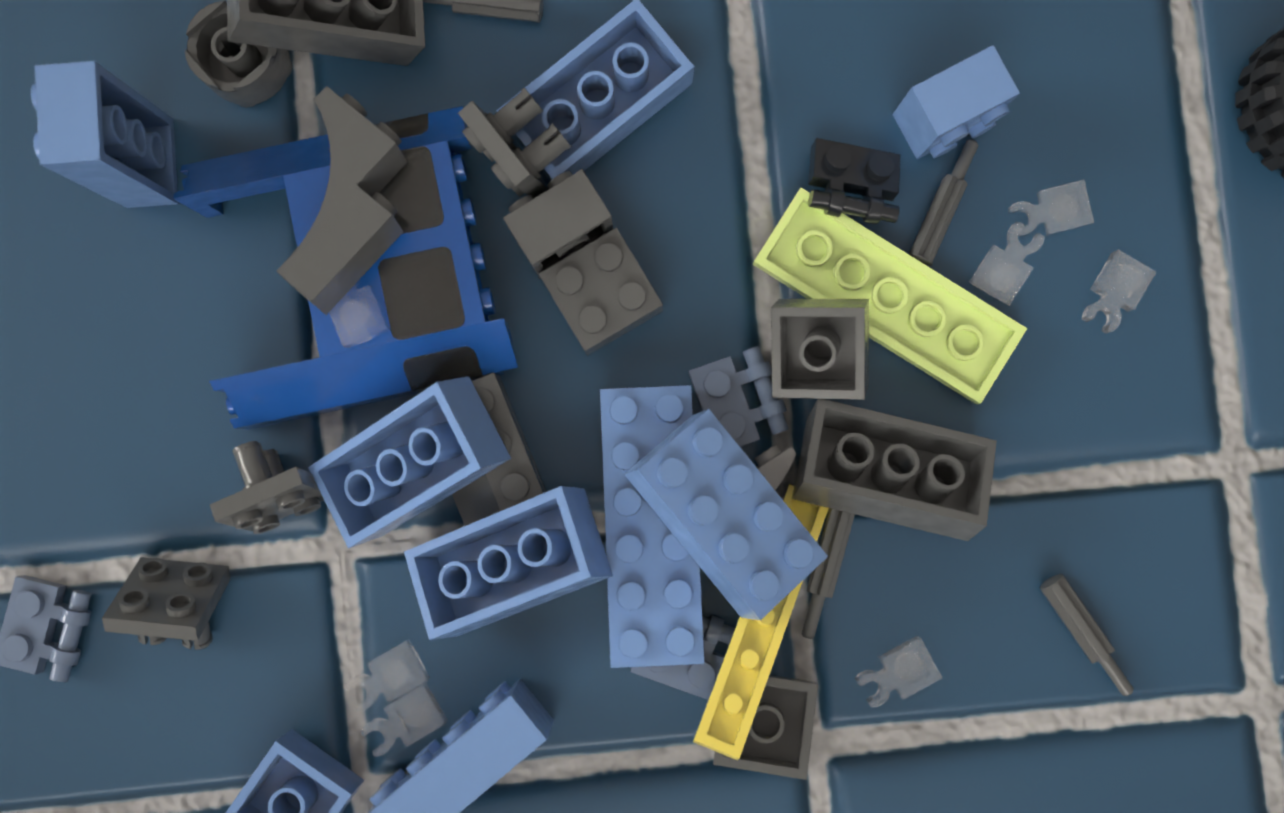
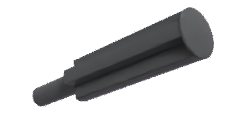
M423 0L425 3L452 6L453 13L538 23L541 22L544 10L543 0Z
M970 139L966 141L952 174H946L943 177L913 246L908 253L926 266H932L933 260L968 185L963 179L979 146L975 140Z
M831 508L828 510L819 546L828 557L810 575L806 591L812 593L801 633L805 638L813 639L815 637L825 597H833L855 514Z
M1057 574L1044 581L1039 587L1090 662L1094 664L1099 661L1122 696L1131 695L1134 691L1133 686L1110 655L1115 651V648L1064 575Z

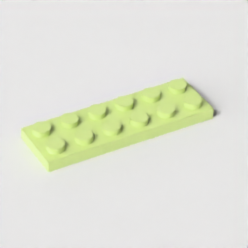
M800 188L752 265L807 299H869L870 339L974 404H981L1027 328L845 214L841 213L839 217L825 215L823 209L808 207L810 193Z

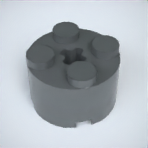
M226 1L214 2L204 7L193 17L188 25L186 32L188 42L185 57L190 69L217 95L228 102L245 108L264 102L273 97L282 88L292 72L293 67L289 50L228 42Z

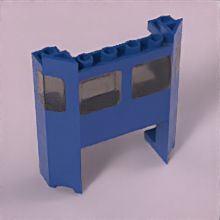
M463 106L384 122L402 140L398 147L407 163L379 193L398 210L394 218L404 232L327 315L308 301L319 358L209 381L214 391L226 393V406L229 414H237V418L229 419L233 428L255 429L418 394L439 381L467 376L470 377L471 381H474L491 373L502 376L505 375V370L518 368L509 323L504 318L489 320V315L496 314L494 299L490 287L483 288L479 271L486 269L485 256L481 243H473L470 226L477 225L476 213L472 199H464L461 182L468 181V175L462 153L459 154V152L472 149L471 143L462 132L467 127V124L458 114L463 109ZM328 134L182 165L180 172L187 176L182 179L184 190L176 191L173 199L209 218L224 214L221 202L286 189L298 247L311 229L326 194L331 162Z

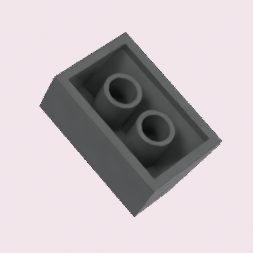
M495 373L474 380L472 383L511 459L452 494L465 526L547 492L502 379Z

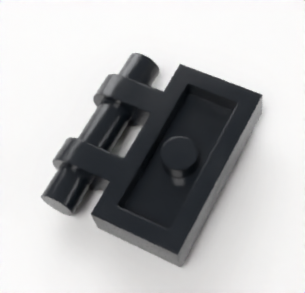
M816 138L811 146L808 185L825 188V191L812 189L808 199V207L823 209L825 215L839 217L841 213L862 217L863 222L878 224L880 221L896 223L900 207L884 203V200L893 201L899 193L901 155ZM845 192L862 195L863 199L846 196Z

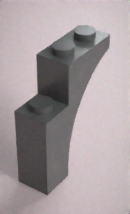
M326 86L313 99L321 112L330 143L331 162L326 194L311 229L301 244L276 271L325 315L335 307L404 232L394 218L398 210L379 192L407 163L398 147L402 140L389 126L381 121L375 126L365 118L368 114L367 111L352 96L346 93L341 98Z

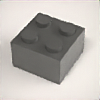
M583 169L575 174H572L571 171H566L558 175L548 183L549 190L536 198L528 195L519 199L509 207L510 214L503 217L539 279H541L540 272L613 230L612 216Z
M617 227L539 273L543 283L587 356L658 315L663 310L661 300Z
M778 299L771 307L772 398L865 400L869 387V299Z
M769 675L740 759L735 760L715 751L713 765L807 780L818 691L817 682Z

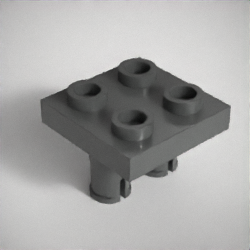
M525 88L494 115L491 112L487 114L473 101L459 111L458 114L468 125L462 131L479 153L483 152L490 161H496L491 166V169L508 189L512 188L519 197L526 193L536 198L549 190L548 186L541 179L540 171L572 146L553 123L523 150L515 146L512 136L538 114L544 112Z
M250 441L232 450L245 487L235 494L210 504L215 522L233 526L235 529L253 531L254 534H261L277 528L280 525V519L293 513L295 516H302L318 510L321 507L320 502L324 499L310 472L298 467L284 471L277 450H263L260 442Z
M140 557L102 617L105 632L137 635L139 642L145 645L148 640H150V645H157L164 642L167 638L182 639L183 646L191 649L193 641L195 650L206 648L213 639L209 619L230 581L229 566Z

